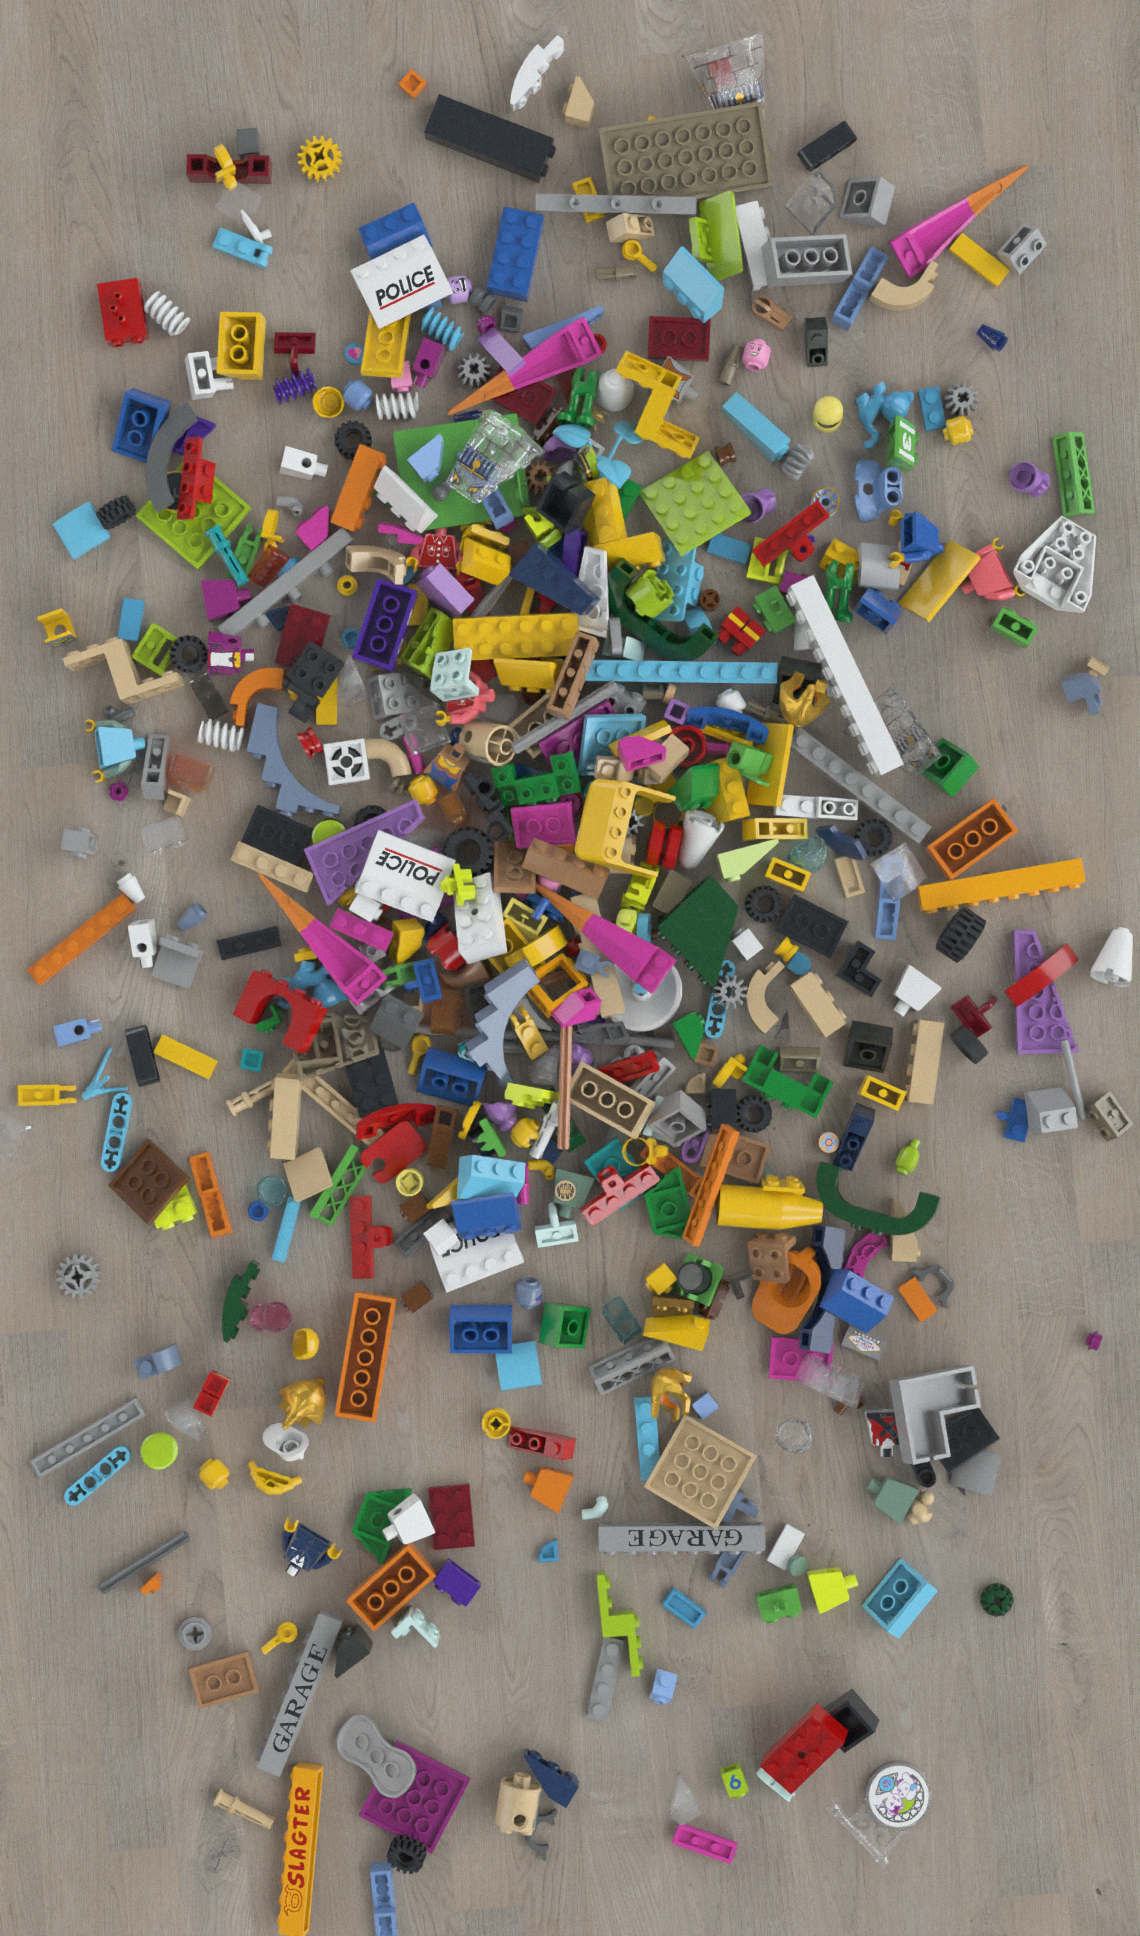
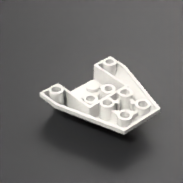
M1064 516L1058 518L1020 555L1013 573L1021 590L1055 610L1083 613L1092 596L1096 536Z

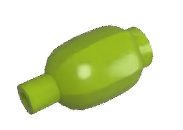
M913 1138L910 1146H905L900 1151L895 1161L896 1172L907 1176L908 1173L914 1171L919 1160V1152L917 1150L920 1144L919 1140Z

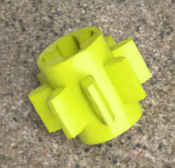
M626 893L622 894L621 908L636 910L637 913L640 910H645V904L625 897Z

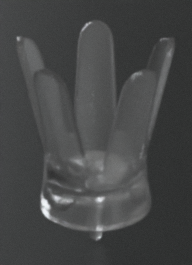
M388 533L385 537L384 548L389 547L391 550L397 551L399 547L405 549V544L398 543V534Z

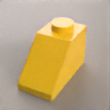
M416 918L396 920L392 923L391 932L394 935L390 942L388 956L395 965L403 964L422 945L425 931Z

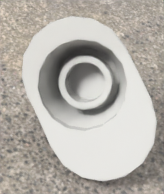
M276 1423L266 1428L263 1433L264 1444L272 1451L278 1453L283 1460L290 1462L304 1458V1452L308 1446L309 1439L303 1432L292 1426L283 1430L282 1423Z

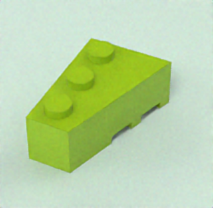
M431 607L398 659L415 672L432 680L435 654L449 651L454 638L453 620L443 612Z

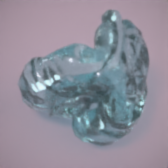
M811 834L807 844H798L789 851L787 858L790 864L799 868H805L806 871L816 873L825 864L827 857L826 843L821 837Z

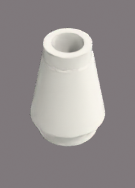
M128 873L117 881L118 888L135 904L145 898L135 875L132 876L131 873Z

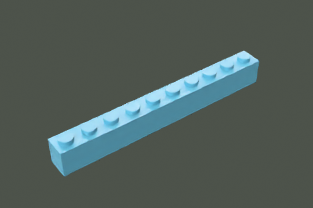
M593 660L585 681L777 684L778 663Z

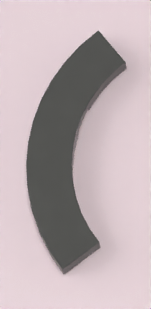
M188 402L180 406L166 419L157 431L149 449L146 462V483L151 502L157 513L175 503L167 478V466L173 451L172 448L177 439H180L192 425L199 421Z
M544 984L539 985L541 989L547 994V996L554 1002V1000L550 997L549 993L547 992ZM526 993L525 996L538 1017L560 1034L561 1026L553 1016L547 1018ZM623 1021L608 1024L583 1022L571 1025L572 1040L577 1042L609 1046L630 1041Z

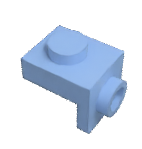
M657 1669L649 1698L660 1705L669 1704L673 1696L677 1674Z

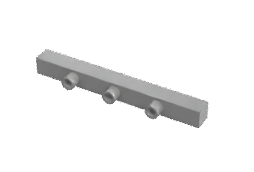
M535 194V212L696 215V197Z
M343 527L340 528L222 623L218 629L223 634L239 636L255 622L261 629L266 627L270 620L265 614L287 596L292 603L297 602L303 596L297 588L318 571L324 577L333 573L334 569L329 563L346 550V546L352 545L354 543L353 539Z

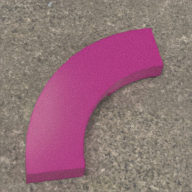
M869 1231L862 1236L850 1250L843 1270H850L863 1278L867 1263L879 1250L889 1245L885 1234L883 1233L882 1236H879Z

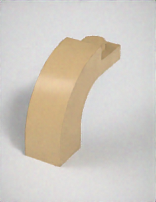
M931 261L919 281L908 287H899L881 278L869 301L890 311H904L920 305L929 297L935 287L932 283L938 275L936 269L939 264Z
M346 546L345 565L351 572H377L388 576L395 585L403 584V577L406 576V557L397 551L377 546Z
M772 961L764 969L766 971L765 974L757 970L751 977L747 986L748 989L746 990V995L748 996L745 998L748 1015L763 1034L779 1020L765 1002V990L769 982L785 967L780 961L776 963Z

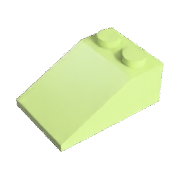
M778 838L718 854L715 858L721 881L727 880V883L738 881L741 875L779 843Z

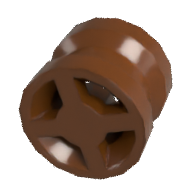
M730 442L724 447L718 446L714 448L720 467H724L729 462H736L735 452Z
M714 589L703 591L699 599L700 607L707 612L716 610L720 603V595Z

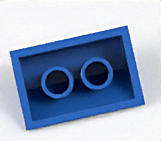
M414 202L358 228L360 237L371 260L422 235H425L428 243L433 247Z
M428 1047L422 1065L417 1092L471 1107L473 1102L479 1099L487 1067L485 1064L480 1067L476 1061L472 1063L470 1060L460 1058L459 1055Z
M513 1192L451 1201L457 1232L461 1239L472 1240L476 1236L483 1235L492 1237L496 1233L503 1232L513 1234L517 1230H522L520 1206Z
M834 1269L819 1307L860 1331L868 1333L887 1316L894 1296L850 1270Z
M450 1305V1353H512V1305Z

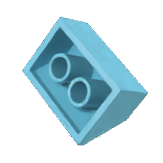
M683 246L680 247L664 269L662 282L668 291H672L682 305L685 304L690 309L694 318H699L702 323H705L722 309L724 287Z
M477 1155L460 1157L457 1199H471L513 1192L516 1198L524 1185L526 1163Z
M900 1558L862 1604V1607L887 1632L900 1638L938 1590Z

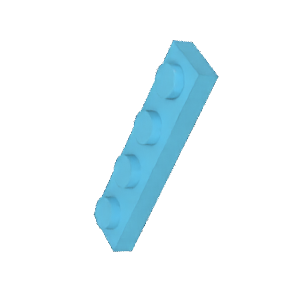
M651 1396L634 1397L641 1481L648 1480L660 1459L657 1418L651 1417Z

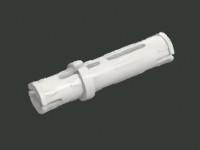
M557 1099L553 1100L548 1114L544 1116V1123L539 1131V1137L529 1152L534 1158H542L555 1127L558 1126L559 1100Z

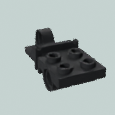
M311 640L289 671L288 676L291 680L285 677L282 682L284 687L298 695L288 713L305 724L320 704V700L316 697H324L345 665L344 662Z
M471 772L465 775L466 782L463 783L471 795L474 793L477 795L478 799H476V802L483 812L488 810L490 813L486 817L490 823L487 828L488 837L492 841H500L511 835L514 830L502 815L505 812L504 806L499 799L494 803L491 800L496 794L494 782L488 777H481L476 780ZM483 785L491 787L488 793H481ZM494 826H499L502 829V835L498 838H494L490 834V830Z

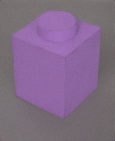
M672 698L664 718L683 726L688 711L692 707Z

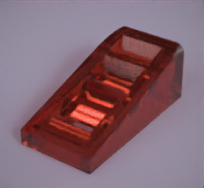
M269 544L247 578L265 587L290 558L284 551ZM265 568L266 570H268V572L265 573L261 570ZM260 574L264 576V578L261 580L256 576Z

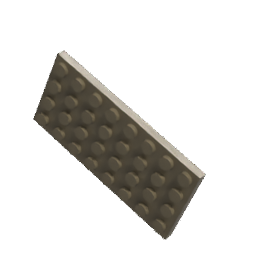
M762 101L598 129L608 195L696 197L697 200L713 197L727 191L739 193L773 187Z

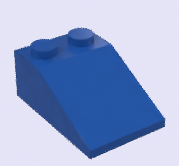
M136 388L126 391L112 451L146 463L152 441L157 431L168 418L171 401Z
M868 588L853 611L887 634L903 612L900 609L901 606L893 600L888 601L883 597L884 594L880 590Z

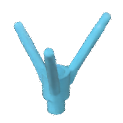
M108 1047L91 1084L81 1094L84 1100H88L90 1097H95L98 1094L128 1090V1087L103 1088V1084L110 1078L109 1075L100 1081L98 1080L112 1051L111 1047Z

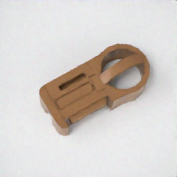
M757 296L751 305L753 315L783 332L788 323H790L792 314L789 316L787 312L777 306L775 307L776 303L767 296ZM760 300L766 301L769 306H767L765 303H763V302L760 301ZM754 304L760 305L767 312L758 313L754 308Z

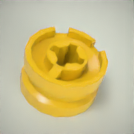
M495 1407L489 1409L484 1414L482 1429L490 1438H502L510 1429V1416L504 1409ZM496 1418L500 1422L499 1426H494L492 1424V1422Z

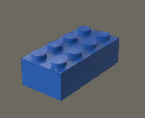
M509 207L503 208L487 283L488 294L528 302L544 227L543 214Z

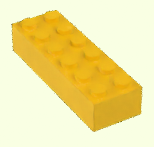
M575 612L453 618L454 650L472 649L471 660L567 656L575 634L579 631L578 614Z

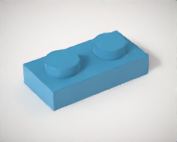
M939 386L918 390L925 432L946 428Z

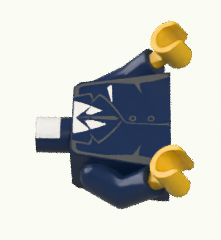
M287 1517L282 1533V1549L286 1552L284 1557L291 1561L286 1568L288 1574L296 1577L301 1568L307 1572L311 1569L317 1570L329 1564L333 1559H337L342 1553L343 1549L340 1551L335 1550L334 1546L336 1543L332 1544L331 1541L301 1524L298 1520H296V1523H291L289 1521L290 1517Z

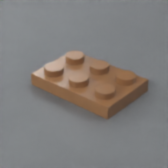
M494 841V892L535 894V873L522 868L529 848L517 849L516 841Z
M709 1133L699 1166L707 1168L718 1134ZM738 1135V1140L725 1174L759 1185L771 1145Z
M249 1650L188 1668L199 1709L260 1691Z

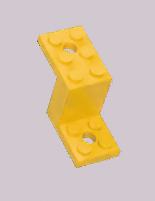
M626 350L615 372L625 379H632L638 382L644 388L653 389L634 433L644 440H651L657 443L663 449L674 451L680 457L691 459L700 437L664 420L682 376Z

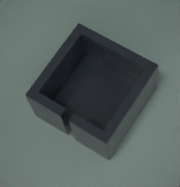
M563 471L550 478L536 511L564 533L569 534L581 528L596 494L583 484L578 486L579 481Z
M853 1688L823 1708L848 1730L845 1742L840 1747L843 1753H846L875 1733L879 1723L878 1717Z

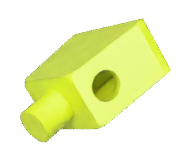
M840 1567L806 1571L819 1614L848 1601L847 1589L858 1586L855 1574L843 1577Z

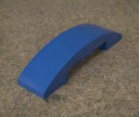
M719 707L689 709L684 724L705 729L707 723L746 733L744 740L763 745L769 733V729L754 718L734 710Z

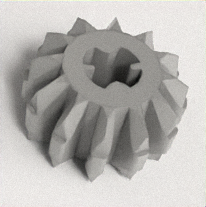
M476 353L475 358L468 354V361L465 358L461 359L463 365L457 366V370L461 371L457 375L458 378H463V385L469 382L470 389L473 388L474 384H477L479 389L481 387L480 382L484 384L488 382L486 377H491L492 373L488 371L491 369V364H486V357L480 360V354ZM474 368L475 370V368H478V373L475 374L474 372L471 374L470 369Z
M962 382L960 386L954 383L953 389L948 388L946 391L948 395L944 397V401L949 402L945 408H952L951 415L958 412V416H961L964 412L968 417L971 411L977 409L975 404H978L980 399L975 397L978 394L977 390L971 391L973 388L972 384L967 388L965 382ZM961 397H964L965 400L962 403H960L958 400Z
M801 444L793 448L782 466V472L787 477L795 481L802 477L814 456V452L809 450L810 448Z
M724 975L725 983L719 978L717 982L721 987H713V989L719 990V993L713 994V997H721L717 1001L718 1005L725 1001L724 1009L728 1008L729 1002H731L732 1009H736L735 1001L739 1005H743V1001L739 998H747L748 996L741 993V991L748 988L747 986L740 988L739 985L744 980L740 979L736 983V975L732 976L731 981L728 975ZM728 986L729 988L734 987L735 989L733 991V993L735 994L733 997L730 995L728 998L725 995L727 993L726 988Z

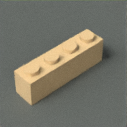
M239 841L230 859L233 862L308 894L316 878L314 873Z
M917 1020V1023L913 1024L912 1035L915 1036L914 1044L911 1043L909 1049V1056H912L911 1064L907 1065L906 1076H909L908 1085L905 1084L904 1086L906 1101L933 1105L945 1023Z
M277 1073L275 1079L271 1080V1091H274V1099L270 1100L269 1111L273 1112V1118L269 1119L268 1131L272 1132L271 1139H268L267 1151L270 1152V1158L295 1160L297 1157L302 1081H299L295 1074Z

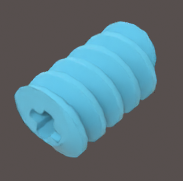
M432 307L422 318L419 327L422 326L421 330L424 333L429 330L428 336H435L437 342L442 340L444 347L449 345L448 349L450 351L455 350L465 334L460 333L462 327L459 326L454 329L455 322L452 321L448 325V317L446 316L441 320V312L434 315L435 308Z

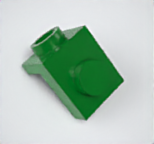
M275 1004L269 1005L274 1017L256 1024L258 1033L264 1031L265 1034L276 1030V1025L283 1023L282 1018L284 1014L280 1006L276 1007Z

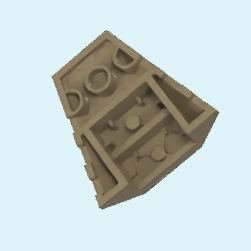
M288 1009L289 1026L292 1022V1009ZM326 1012L308 1053H298L292 1049L295 1071L299 1081L378 1055L379 1048L376 1033L369 1030L373 1017L351 1014L341 1016L335 1015L332 1012Z

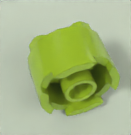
M651 569L645 571L626 589V594L635 603V610L641 616L646 614L654 618L674 602L671 599L674 593L665 579L660 581L655 576L657 572Z

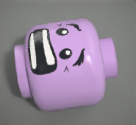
M465 275L448 277L447 281L453 293L444 298H449L451 304L468 302L473 293L470 279H467Z

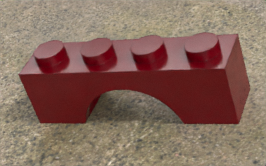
M187 154L186 175L190 183H217L215 173L222 170L217 158H213L208 154ZM248 155L244 159L232 160L236 168V174L233 176L237 184H272V162L270 156Z

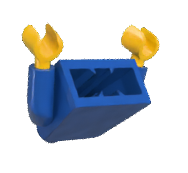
M897 509L891 511L888 524L897 526L899 521H901V553L904 555L901 556L900 553L893 552L888 559L896 561H892L889 567L896 568L900 562L907 564L927 561L935 554L940 555L943 552L944 545L939 542L938 528L928 521L923 514L915 511L902 515Z

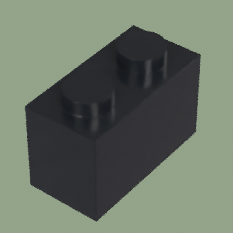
M711 1089L709 1095H706L705 1100L706 1108H709V1115L706 1116V1127L710 1128V1134H718L722 1124H728L737 1130L736 1089Z

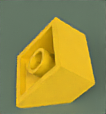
M466 537L464 540L461 572L499 586L510 573L511 556L501 550Z

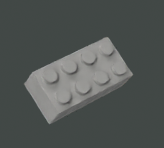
M846 234L770 238L761 246L768 287L843 283L852 275Z

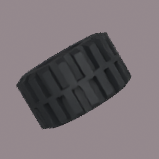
M464 826L455 829L451 834L449 833L443 843L442 855L456 860L455 864H459L460 869H471L473 878L486 873L494 859V848L490 838L482 830L472 826ZM463 841H473L480 848V857L474 864H462L456 857V849Z
M967 907L959 909L937 940L935 949L955 963H958L968 954L985 928L986 920Z

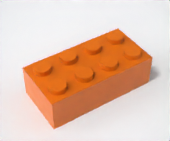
M993 798L924 849L945 878L950 881L1012 837L1018 830L996 799Z
M412 1542L405 1544L348 1595L346 1602L375 1632L436 1577L437 1570Z

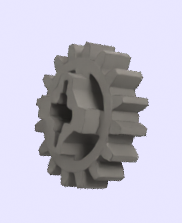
M76 1253L73 1255V1260L68 1256L66 1257L67 1263L61 1262L59 1264L62 1269L57 1270L56 1273L60 1274L61 1277L57 1278L56 1281L62 1282L59 1289L65 1288V1295L71 1292L72 1298H76L79 1294L82 1299L85 1297V1293L88 1296L93 1294L91 1289L97 1290L99 1288L96 1283L102 1281V1279L98 1278L102 1271L96 1269L99 1263H92L93 1257L87 1260L86 1254H82L79 1258V1255ZM83 1263L86 1264L90 1268V1270L83 1267ZM72 1264V1271L66 1274L67 1269ZM75 1274H83V1278H76ZM92 1278L90 1285L86 1288V1281ZM68 1282L75 1285V1288L71 1287Z

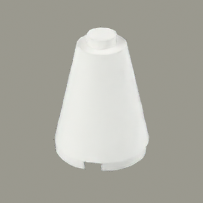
M616 369L608 370L599 376L595 399L600 406L612 412L625 409L634 396L632 380L621 377L619 373L615 372Z
M689 810L686 811L678 861L682 867L692 869V867L698 866L724 829L722 821L718 824L715 821L716 817L700 810H694L693 813H690Z
M1118 927L1111 932L1091 968L1090 976L1093 979L1104 984H1108V981L1115 982L1114 986L1118 987L1130 985L1132 979L1133 935L1129 933L1130 930Z

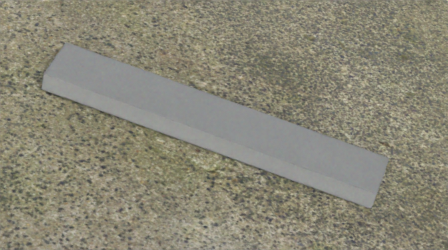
M135 1397L32 1458L29 1462L40 1479L143 1418L147 1413L139 1399Z

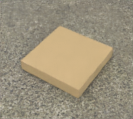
M319 1147L297 1157L295 1160L283 1164L296 1202L307 1199L333 1186L322 1149Z

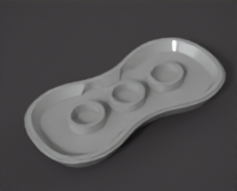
M354 1715L343 1724L336 1738V1746L342 1758L364 1769L372 1779L376 1789L382 1795L389 1798H397L403 1795L412 1785L416 1776V1765L412 1757L404 1750L390 1745L382 1737L376 1724L367 1716Z

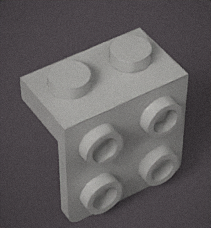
M169 934L167 938L161 937L159 941L161 948L152 971V976L184 988H190L204 951L198 949V944L187 941V944L180 943V938Z

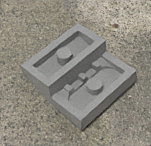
M861 542L858 546L860 563L857 568L858 587L897 591L900 580V563L898 567L891 568L889 564L896 560H889L888 558L893 552L900 553L899 546Z
M984 1450L954 1470L949 1483L992 1496L1001 1454Z

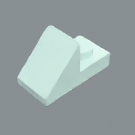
M626 636V638H622V655L611 656L608 637L605 638L602 656L628 661H643L646 645L642 641Z

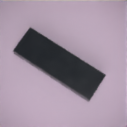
M277 926L217 940L222 961L282 946Z

